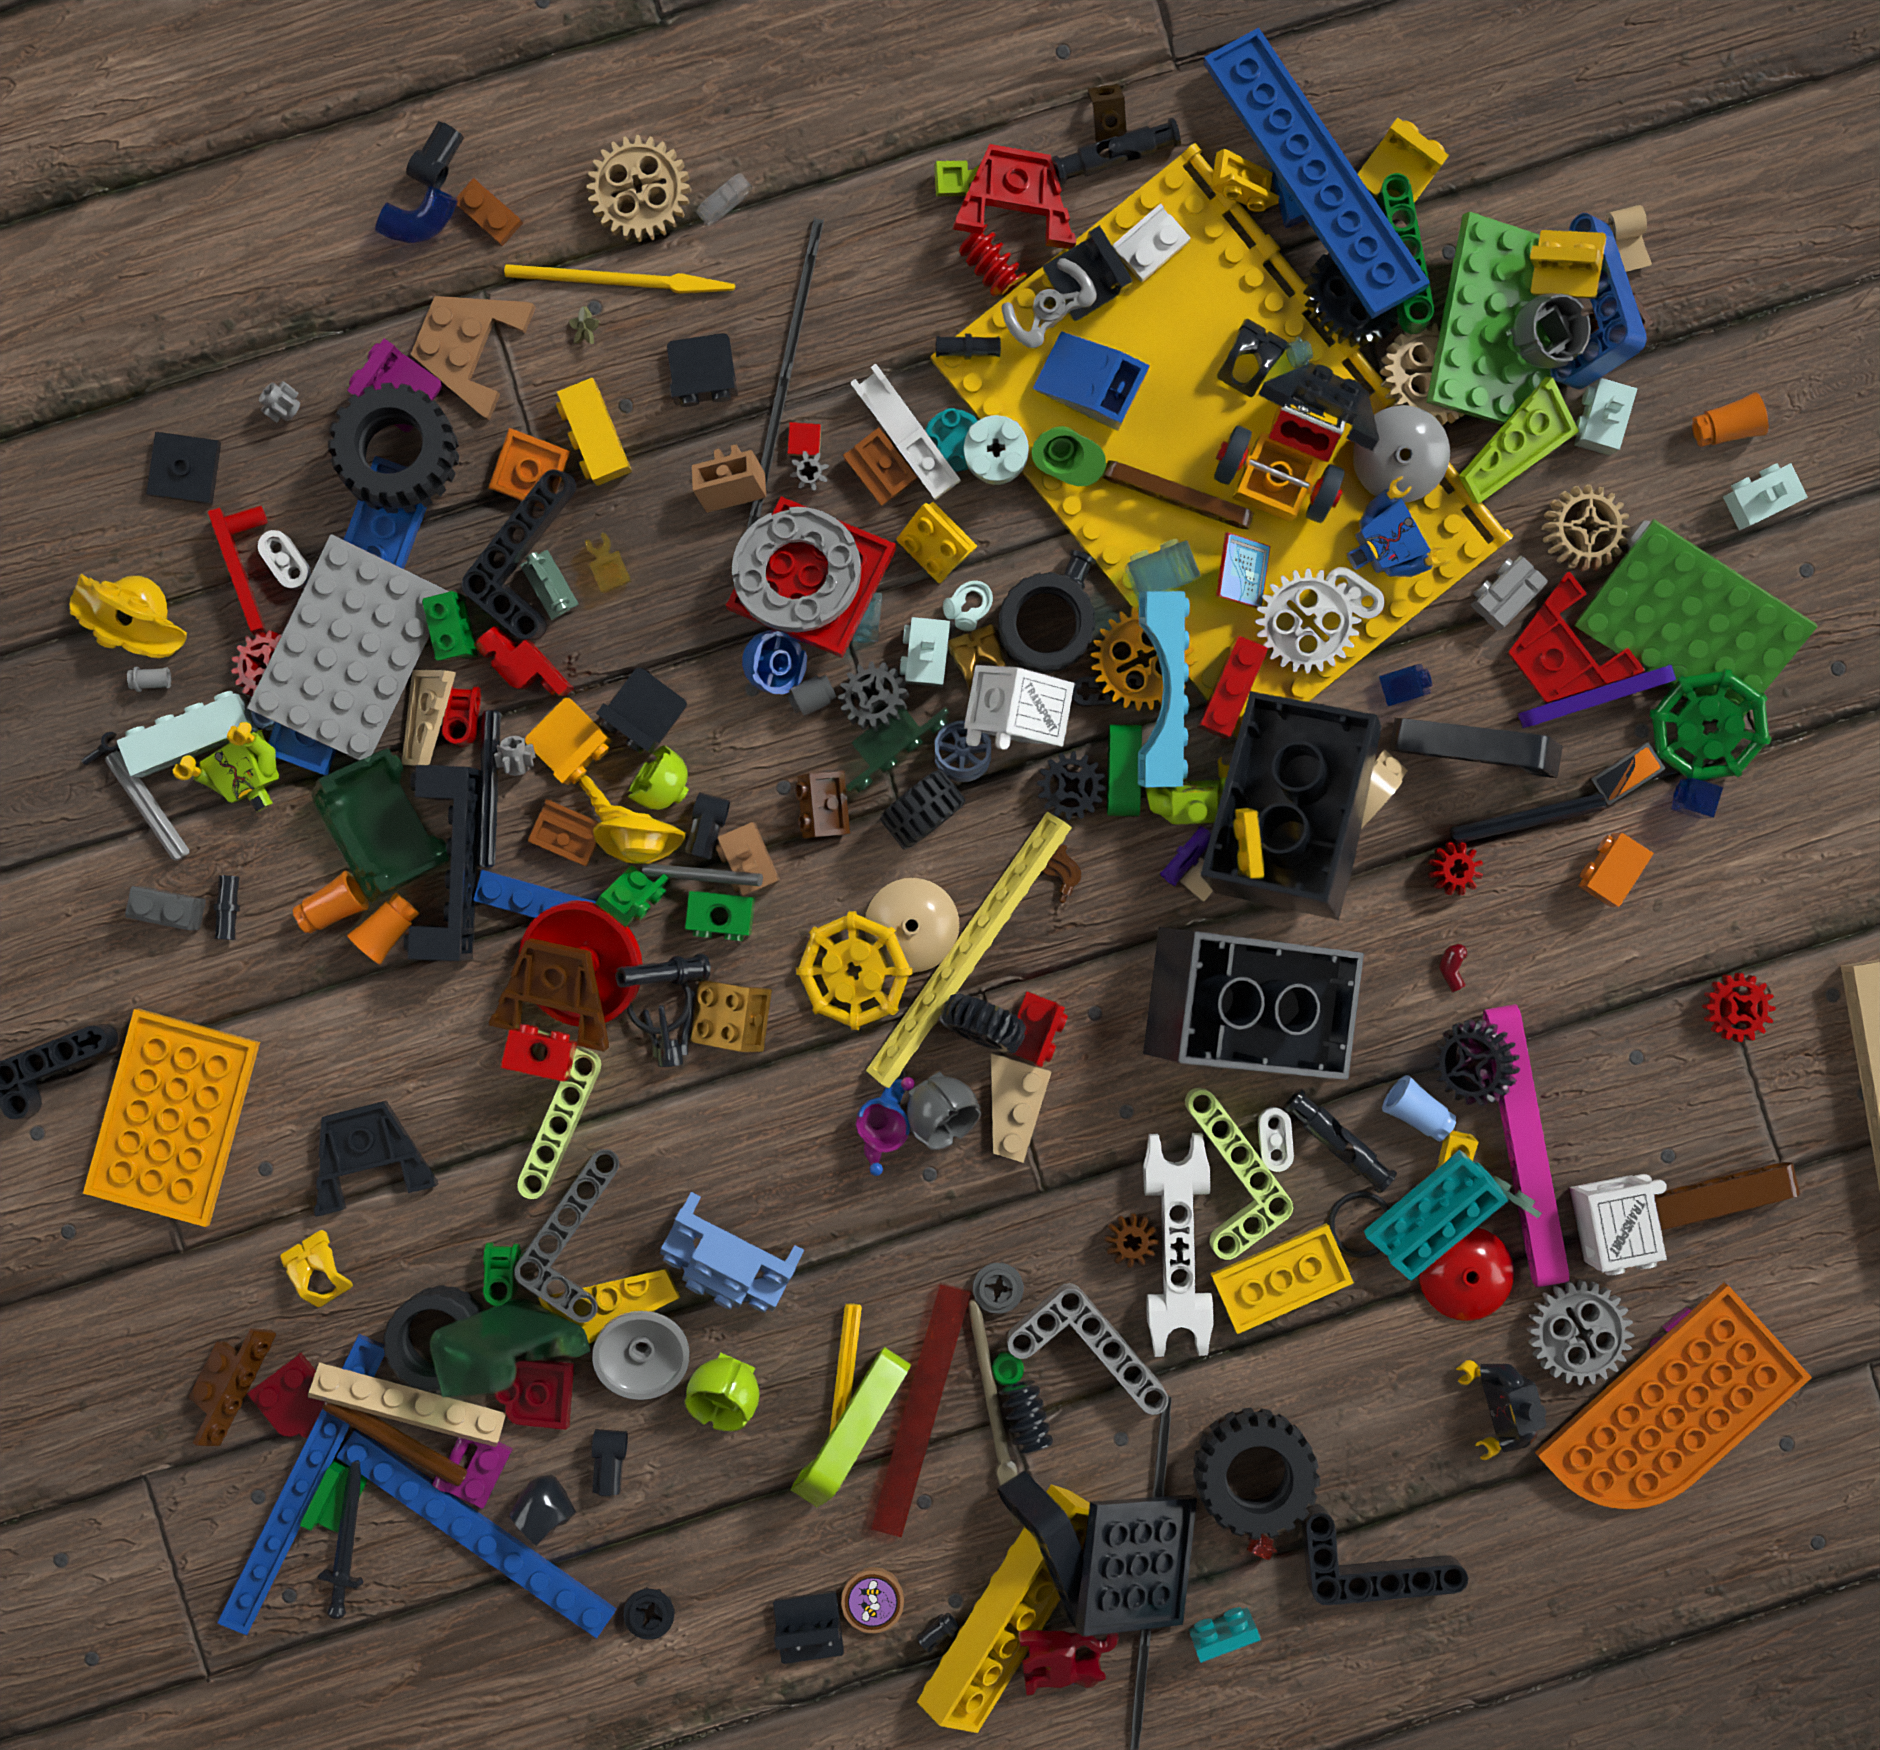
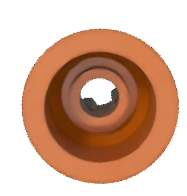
M1757 392L1722 407L1705 411L1703 415L1692 418L1693 435L1700 447L1709 444L1717 445L1747 437L1765 436L1769 429L1766 407Z
M343 871L328 885L305 898L292 911L299 927L305 933L311 934L343 918L367 910L369 903L357 879L350 872Z
M395 893L389 902L385 901L368 919L347 934V937L369 958L381 965L394 944L412 925L411 921L419 915V912L401 895Z

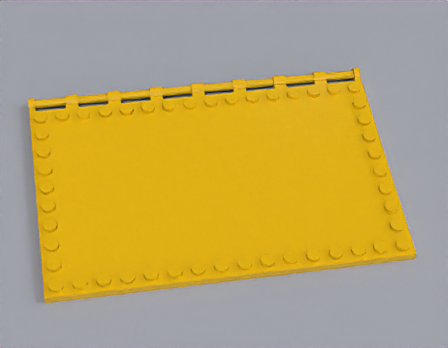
M1194 143L1178 158L1076 239V245L1086 240L1089 231L1100 225L1113 246L1115 242L1161 203L1164 206V210L1169 215L1171 214L1191 239L1188 244L1143 283L1139 281L1122 261L1133 280L1128 291L1076 322L1072 320L1069 313L1066 314L1062 321L1055 324L1053 328L1046 330L1042 345L1032 349L1018 342L1010 333L1004 322L1001 307L1006 302L1011 303L1019 325L1025 331H1031L1034 323V311L1032 309L1035 297L1045 289H1054L1045 275L1042 266L955 336L964 337L965 334H972V337L1000 336V357L972 356L971 360H965L964 356L936 357L935 352L930 356V360L979 420L988 416L999 415L1018 422L1028 440V459L1021 472L1086 553L1096 560L1095 564L1131 608H1136L1138 615L1139 591H1185V598L1189 600V615L1185 617V630L1188 631L1190 636L1188 647L1194 648L1193 652L1186 655V659L1195 662L1194 665L1188 666L1189 673L1192 675L1188 679L1207 702L1234 639L1242 636L1261 645L1268 640L1267 637L1257 636V633L1265 629V627L1255 623V620L1264 618V613L1258 611L1257 608L1216 597L1225 532L1271 546L1264 594L1272 596L1274 594L1270 587L1271 584L1279 588L1283 586L1280 576L1283 575L1288 581L1293 580V571L1296 570L1300 578H1302L1307 568L1310 569L1312 577L1315 578L1317 573L1323 570V580H1326L1327 575L1333 569L1346 567L1377 587L1384 597L1382 611L1373 618H1362L1352 612L1353 617L1361 619V622L1352 624V628L1358 631L1359 635H1349L1348 640L1353 643L1354 647L1344 646L1342 648L1346 655L1345 658L1337 654L1333 656L1335 666L1330 665L1326 660L1323 662V671L1321 672L1316 664L1311 665L1310 673H1306L1303 664H1300L1298 670L1294 672L1292 670L1293 662L1289 661L1284 667H1281L1282 656L1279 655L1271 659L1270 655L1274 648H1268L1250 691L1309 702L1483 560L1509 541L1513 535L1508 529L1504 530L1482 502L1479 504L1472 503L1459 478L1460 474L1449 462L1444 477L1455 489L1451 494L1448 495L1443 487L1438 484L1426 496L1404 503L1430 550L1436 547H1446V549L1438 551L1436 557L1439 562L1450 559L1449 564L1439 567L1433 566L1432 569L1411 578L1390 577L1384 571L1376 573L1370 563L1355 570L1348 560L1347 553L1360 546L1355 536L1360 531L1359 520L1368 503L1376 496L1366 490L1356 475L1353 465L1354 442L1346 439L1352 425L1346 422L1343 433L1329 462L1320 460L1312 479L1315 484L1329 464L1345 470L1340 489L1343 490L1340 500L1335 508L1331 507L1322 523H1317L1306 517L1310 503V494H1306L1298 515L1292 522L1233 499L1232 497L1244 471V464L1241 470L1236 472L1229 485L1214 479V474L1219 464V460L1215 459L1222 442H1228L1236 426L1244 427L1252 432L1247 446L1248 455L1251 454L1256 439L1261 432L1270 433L1274 415L1279 405L1258 395L1265 381L1308 363L1327 366L1333 371V374L1343 379L1355 380L1342 364L1349 358L1375 390L1369 396L1374 415L1387 407H1393L1396 399L1385 398L1391 390L1390 388L1381 387V383L1384 380L1358 350L1360 348L1358 343L1354 347H1350L1349 340L1346 338L1341 344H1338V335L1334 333L1331 337L1335 343L1328 347L1303 316V313L1308 309L1312 313L1315 311L1314 308L1305 307V303L1311 297L1304 295L1303 291L1309 285L1303 282L1279 252L1281 248L1270 234L1265 235L1240 202L1227 199L1222 193L1214 189L1212 190L1216 196L1209 200L1184 169L1185 166L1191 163L1211 188L1214 170L1201 156L1202 150ZM1228 212H1231L1256 243L1251 249L1248 248L1223 217ZM1063 249L1060 253H1058V254H1057L1055 257H1053L1050 261H1052L1053 259H1055V258H1057L1058 256L1062 255L1063 253H1065L1066 251H1068V249ZM1270 261L1295 291V295L1291 298L1286 295L1263 266L1266 262ZM1044 305V307L1047 308V309H1053V308H1054V307L1051 306V305H1050L1049 307H1048V305ZM1244 319H1250L1265 328L1266 333L1270 331L1286 340L1289 344L1277 363L1270 369L1253 397H1248L1217 378V373L1229 354ZM1061 331L1122 351L1150 365L1119 431L1033 390ZM1245 354L1237 357L1232 374L1238 382L1246 383L1258 372L1259 366L1254 354ZM1053 427H1069L1076 433L1099 445L1105 454L1106 463L1108 460L1117 461L1254 512V517L1250 528L1245 530L1230 526L1114 484L1102 476L1097 482L1088 486L1068 484L1037 468L1032 459L1034 442L1043 432ZM1403 448L1399 453L1400 458L1403 461L1408 460L1410 451L1407 448ZM1466 505L1469 506L1494 537V540L1489 544L1461 511ZM1340 577L1335 581V585L1338 586L1343 582L1348 584V581ZM1312 589L1302 591L1299 596V602L1304 607L1314 605L1317 600V594ZM1367 595L1362 598L1361 602L1364 606L1369 607L1374 603V599L1372 596ZM1263 599L1262 606H1267L1268 602ZM1292 600L1287 601V605L1302 619L1301 628L1309 626L1323 641L1327 642L1329 640V637L1314 623L1313 619L1316 616L1314 613L1308 616ZM1336 612L1326 613L1322 618L1323 627L1326 629L1337 627L1340 621L1339 615ZM1281 613L1276 618V626L1281 630H1287L1294 624V617L1290 613ZM1312 635L1303 636L1299 641L1300 650L1303 652L1314 650L1317 644L1316 638ZM1248 697L1232 732L1236 738H1238Z

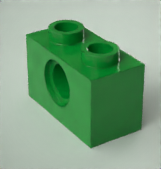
M689 891L685 929L693 930V936L712 938V932L725 933L724 939L743 941L744 935L750 936L752 934L755 897ZM718 907H722L728 912V921L722 926L715 924L712 919V913Z

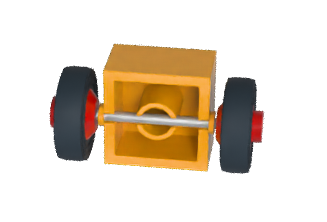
M1236 426L1228 442H1222L1215 459L1219 460V464L1215 471L1214 479L1229 485L1236 472L1241 470L1244 464V471L1232 497L1233 499L1292 522L1297 517L1306 494H1310V503L1306 517L1317 523H1322L1331 507L1335 508L1343 492L1340 486L1345 470L1329 464L1321 478L1317 479L1314 484L1312 479L1320 459L1268 438L1269 434L1261 432L1256 439L1251 454L1248 455L1247 446L1252 432L1244 427Z

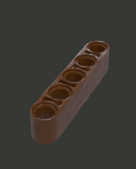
M1780 1162L1665 1190L1663 1193L1655 1194L1654 1199L1660 1229L1665 1230L1799 1196L1800 1190L1793 1163Z

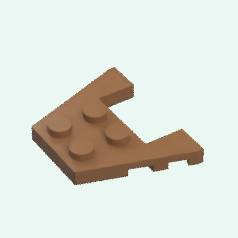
M434 296L410 355L483 418L490 421L500 394L495 390L470 381L495 321L526 333L536 307L530 302Z

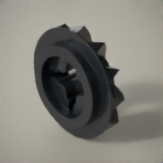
M646 1587L634 1592L624 1608V1621L627 1628L633 1635L641 1639L653 1640L663 1636L669 1631L674 1621L675 1608L671 1602V1597L666 1596L661 1589H649ZM654 1602V1612L658 1617L652 1616L647 1624H644L645 1612L641 1609H647Z

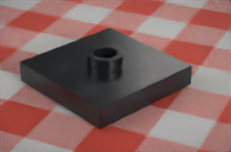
M155 432L146 494L154 497L213 505L221 442L213 439Z

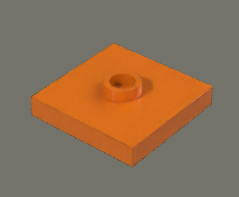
M509 428L489 489L523 501L544 473L552 469L564 472L571 451ZM562 477L556 478L552 483V489L555 494ZM538 502L534 505L545 510L542 502Z

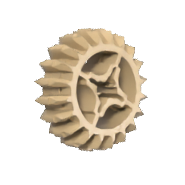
M1591 485L1584 486L1582 491L1578 486L1571 488L1570 493L1564 491L1559 494L1560 501L1555 499L1550 503L1553 511H1547L1544 514V517L1551 522L1542 525V530L1550 532V535L1543 538V542L1549 543L1552 541L1554 546L1548 550V553L1553 554L1558 551L1560 553L1557 558L1558 563L1569 559L1568 569H1574L1579 564V569L1582 572L1587 571L1589 566L1593 570H1598L1601 568L1602 563L1605 565L1612 563V556L1617 557L1622 553L1619 546L1627 544L1628 539L1621 534L1630 531L1631 527L1622 525V522L1628 519L1629 515L1625 513L1620 515L1618 510L1624 506V503L1619 502L1614 505L1612 501L1615 498V494L1610 493L1603 497L1604 487L1597 488L1593 493ZM1581 504L1576 520L1564 522L1569 508L1573 505ZM1596 509L1602 513L1606 521L1598 518ZM1585 523V527L1590 528V530L1593 531L1587 533L1586 529H1583L1578 526ZM1608 534L1604 546L1598 552L1591 553V546L1595 544L1596 536ZM1565 535L1574 538L1576 548L1569 543Z

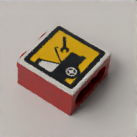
M1291 396L1284 408L1278 406L1268 438L1329 462L1343 433L1345 422Z

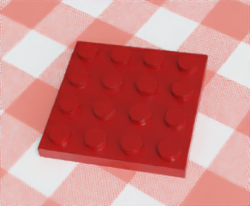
M781 496L772 515L788 511L790 507L806 506ZM838 520L852 535L859 552L861 580L858 591L849 607L829 624L805 632H784L795 639L843 658L897 548L896 544ZM804 542L788 543L778 548L769 558L766 566V579L771 589L780 596L789 599H800L801 597L815 594L824 585L828 575V562L824 554L814 545ZM734 588L726 604L727 610L764 625L745 609Z

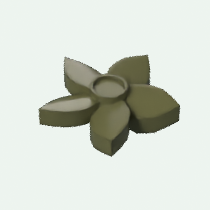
M582 306L578 313V318L569 320L571 327L577 329L573 343L578 344L585 338L586 342L594 344L592 331L598 328L599 320L592 318L590 310L586 306Z

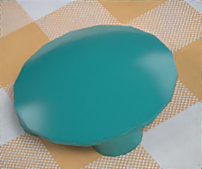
M948 408L938 413L929 421L925 432L954 472L959 473L969 469L965 460L964 442L971 426L978 420L972 414L963 410Z

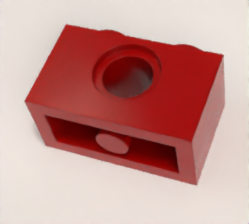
M520 1024L519 1029L513 1028L509 1030L501 1068L563 1082L569 1080L577 1047V1041L569 1040L570 1034L551 1031L550 1035L538 1033V1027L527 1024ZM536 1043H542L547 1048L548 1053L544 1060L537 1059L533 1054V1047Z

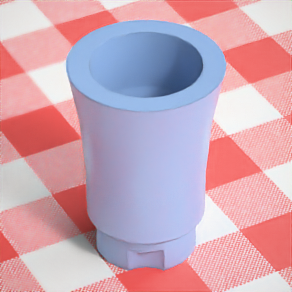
M1409 1075L1403 1076L1394 1084L1382 1106L1383 1112L1406 1122L1426 1136H1431L1439 1142L1443 1141L1451 1133L1456 1124V1116L1449 1112L1446 1106L1422 1089Z

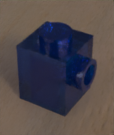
M1695 778L1681 779L1673 793L1671 810L1699 819L1714 818L1723 787Z

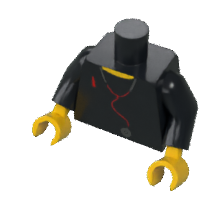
M1466 1360L1456 1368V1370H1463L1467 1373L1458 1379V1382L1463 1385H1468L1476 1377H1481L1495 1434L1499 1437L1498 1441L1494 1437H1487L1476 1443V1446L1485 1445L1488 1449V1453L1480 1456V1459L1487 1460L1497 1455L1500 1450L1505 1453L1527 1448L1538 1436L1537 1430L1546 1427V1409L1541 1404L1535 1383L1520 1375L1512 1365L1506 1363L1481 1364L1478 1367L1474 1361Z

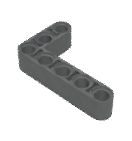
M600 1149L592 1154L515 1265V1276L520 1284L580 1323L588 1322L595 1317L597 1312L595 1298L551 1266L618 1171L619 1158L613 1151L608 1149ZM602 1154L610 1155L613 1160L612 1169L605 1173L599 1172L595 1166L596 1159ZM583 1181H590L595 1187L593 1196L588 1199H582L577 1194V1187ZM564 1208H572L576 1213L575 1222L569 1226H564L558 1221V1214ZM545 1235H553L557 1239V1247L552 1252H543L539 1248V1241ZM526 1262H533L539 1268L537 1276L533 1279H525L520 1275V1268ZM553 1280L562 1281L565 1285V1291L559 1297H551L547 1294V1286ZM580 1298H586L591 1302V1309L585 1315H578L573 1311L574 1303Z

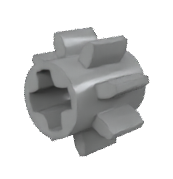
M284 381L279 386L275 383H270L259 397V402L264 405L261 411L276 423L280 417L285 421H289L300 407V402L295 399L299 393Z
M803 451V461L792 460V463L798 467L797 472L790 474V477H799L801 482L798 488L801 489L805 483H810L811 488L816 490L817 485L815 481L819 479L827 482L828 479L822 475V470L827 469L829 464H820L818 461L821 457L820 453H817L813 459L809 458L807 451ZM810 461L811 466L818 467V472L814 473L813 480H810L808 475H802L801 470L806 468L805 462Z
M509 736L503 739L500 745L496 746L497 753L494 754L497 767H504L505 773L514 776L522 775L529 770V767H533L532 759L536 757L533 744L526 745L525 738Z

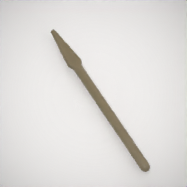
M971 1299L968 1302V1311L998 1459L996 1477L1001 1486L1017 1475V1467L1010 1460L981 1306L977 1303L976 1299ZM1009 1511L1013 1525L1019 1526L1020 1521Z

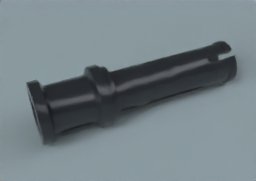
M702 953L696 954L692 958L674 956L668 962L618 967L615 979L617 985L621 988L671 981L676 985H681L687 980L695 979L698 982H705L710 977L711 966L708 957Z

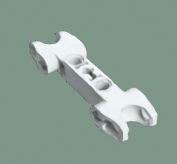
M1192 1133L1189 1154L1182 1161L1175 1163L1163 1158L1159 1135L1149 1134L1146 1157L1143 1164L1145 1196L1161 1195L1164 1293L1147 1294L1146 1299L1147 1323L1151 1333L1153 1353L1155 1357L1164 1356L1168 1334L1173 1329L1184 1327L1194 1333L1195 1345L1199 1356L1208 1355L1213 1328V1301L1211 1293H1195L1193 1195L1210 1193V1166L1205 1152L1203 1134ZM1175 1205L1185 1207V1215L1179 1220H1173L1169 1216L1171 1208ZM1178 1237L1186 1243L1180 1246V1256L1183 1260L1177 1259L1176 1250L1171 1246V1244L1176 1243V1238ZM1176 1269H1184L1187 1272L1186 1279L1181 1283L1171 1281V1274Z

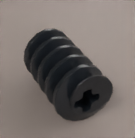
M1034 1380L1017 1382L999 1391L1000 1395L1010 1396V1399L1003 1403V1408H1013V1412L1006 1415V1419L1016 1420L1017 1424L1009 1428V1431L1020 1434L1019 1437L1012 1440L1013 1445H1023L1020 1453L1039 1451L1053 1443L1052 1436L1046 1434L1049 1432L1050 1426L1049 1423L1043 1422L1047 1415L1046 1411L1040 1409L1044 1404L1042 1398L1036 1397L1040 1393V1388L1037 1385H1032L1035 1383Z

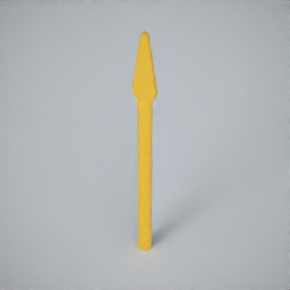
M508 264L505 265L504 270L505 277L671 289L679 294L735 290V285L732 283L682 273L674 274L673 276Z

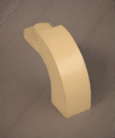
M1385 749L1375 758L1361 829L1394 794L1408 771Z

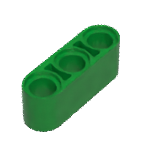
M1109 724L1107 816L1139 817L1141 785H1138V752L1142 748L1141 725Z

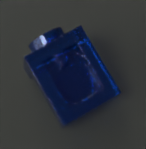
M1422 664L1379 676L1387 706L1431 694L1429 687L1433 686L1429 670L1427 668L1424 669Z

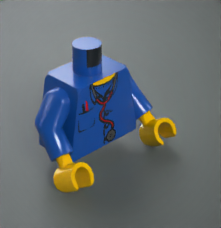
M1403 476L1394 479L1390 483L1389 489H1385L1370 501L1359 520L1360 531L1355 534L1360 546L1347 553L1348 560L1355 570L1370 563L1376 573L1384 571L1390 577L1411 578L1432 569L1433 566L1439 567L1449 564L1450 559L1439 562L1436 557L1438 551L1444 550L1446 547H1436L1430 550L1404 504L1402 497L1411 491V486L1404 492L1397 489L1396 484Z

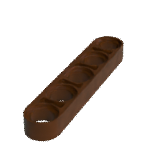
M1108 460L1102 475L1104 479L1114 484L1236 528L1248 530L1254 517V512L1245 507L1117 461Z

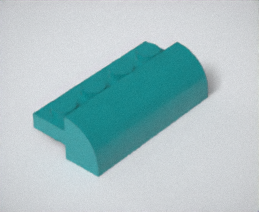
M1459 1150L1367 1227L1364 1233L1370 1242L1387 1255L1390 1263L1412 1281L1504 1205L1508 1199L1493 1177L1478 1162L1474 1163Z

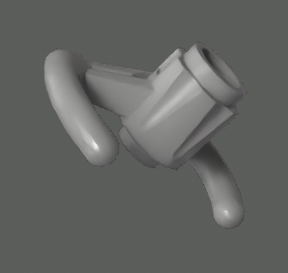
M1065 258L1058 260L1057 267L1077 280L1081 286V291L1060 294L1054 289H1045L1039 292L1034 299L1032 309L1034 311V323L1031 331L1027 332L1019 325L1011 303L1006 302L1001 307L1004 322L1010 333L1018 342L1028 348L1033 349L1042 345L1047 329L1053 328L1055 324L1062 321L1063 317L1071 310L1089 307L1096 299V290L1087 273L1077 264ZM1044 305H1048V307L1051 305V306H1053L1054 308H1053V309H1047V308L1044 307Z

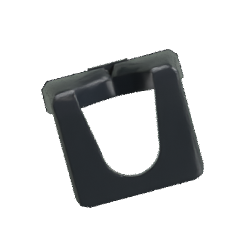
M1244 319L1232 348L1217 373V378L1248 397H1253L1270 369L1277 363L1289 344L1286 340L1270 331L1266 333L1265 328L1250 319ZM1245 354H1254L1259 366L1258 372L1248 382H1238L1232 374L1237 357Z

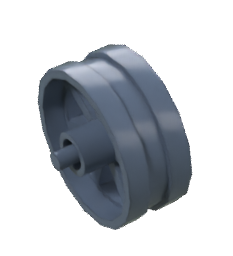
M955 721L946 725L939 731L935 740V763L938 769L943 770L949 779L957 782H970L979 778L987 771L991 762V739L988 734L981 733L980 741L984 744L969 746L966 742V737L959 736V734H967L968 729H964L965 721ZM953 736L955 745L945 743L949 737ZM939 750L949 751L953 754L942 760ZM986 752V756L982 761L973 754ZM956 760V762H957L960 766H959V769H958V768L949 766V764H951L952 762H954V761ZM969 762L975 765L971 768L964 769V766Z

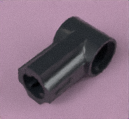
M438 121L422 150L415 151L411 156L406 168V174L432 190L438 191L447 179L449 173L448 165L462 143L463 135L445 122Z
M699 792L692 813V820L694 821L686 846V853L708 859L713 858L720 829L724 827L728 816L730 800Z
M595 1429L592 1441V1458H595L592 1493H596L599 1496L620 1494L623 1460H625L627 1453L628 1431Z

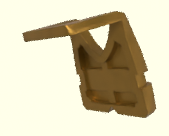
M991 624L972 631L971 635L967 633L948 641V650L951 656L954 657L955 663L966 680L969 693H971L975 665L980 660L990 662L995 666L1007 667L997 633Z

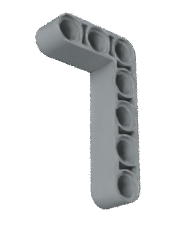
M1066 1283L1058 1287L1008 1332L1007 1343L1010 1353L1016 1358L1025 1359L1032 1356L1064 1327L1070 1324L1146 1413L1156 1415L1162 1413L1167 1408L1168 1395L1163 1385L1085 1293L1075 1284ZM1067 1293H1074L1079 1297L1077 1304L1073 1307H1066L1061 1303L1063 1296ZM1043 1314H1050L1055 1319L1050 1327L1043 1328L1037 1324L1038 1318ZM1089 1317L1099 1320L1098 1327L1093 1331H1086L1082 1328L1084 1320ZM1027 1335L1030 1338V1343L1027 1347L1017 1348L1014 1346L1013 1340L1016 1336ZM1117 1342L1120 1347L1116 1354L1106 1355L1103 1352L1105 1344ZM1136 1366L1140 1369V1373L1135 1379H1127L1123 1375L1126 1368ZM1156 1390L1161 1393L1160 1399L1155 1403L1144 1401L1145 1395L1149 1391Z

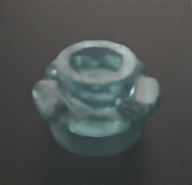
M1295 337V341L1287 343L1286 352L1293 368L1304 365L1308 366L1309 360L1313 358L1310 343L1307 340L1302 342L1300 337Z

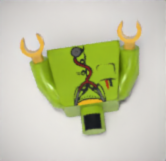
M241 722L238 728L231 726L227 734V739L231 743L199 762L200 767H196V761L192 756H184L180 764H175L173 774L180 780H188L193 775L195 781L213 789L230 803L248 798L255 812H259L273 804L265 787L279 778L276 769V750L265 741L261 730L251 733V725L248 722Z
M1222 757L1218 759L1220 781H1183V787H1145L1151 811L1163 816L1172 824L1214 823L1230 765H1223Z

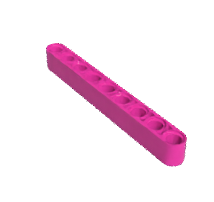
M1516 1004L1483 1010V1020H1486L1487 1027L1491 1024H1497V1034L1504 1031L1508 1032L1505 1042L1507 1044L1510 1042L1516 1043L1515 1047L1510 1049L1511 1054L1520 1056L1519 1060L1513 1062V1065L1520 1068L1519 1073L1512 1075L1517 1081L1515 1085L1508 1086L1510 1091L1507 1095H1500L1498 1103L1515 1195L1518 1191L1527 1195L1535 1201L1532 1207L1542 1213L1537 1218L1518 1206L1531 1279L1536 1288L1569 1282V1269L1521 1013ZM1494 1060L1492 1063L1493 1073L1496 1075L1497 1066L1496 1060Z

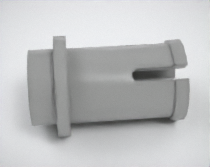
M134 667L133 670H128L127 672L129 689H135L136 692H141L144 688H170V670L168 667L143 670L140 667Z

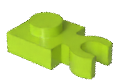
M936 161L934 164L936 196H966L980 165L976 166L973 170H968V161Z

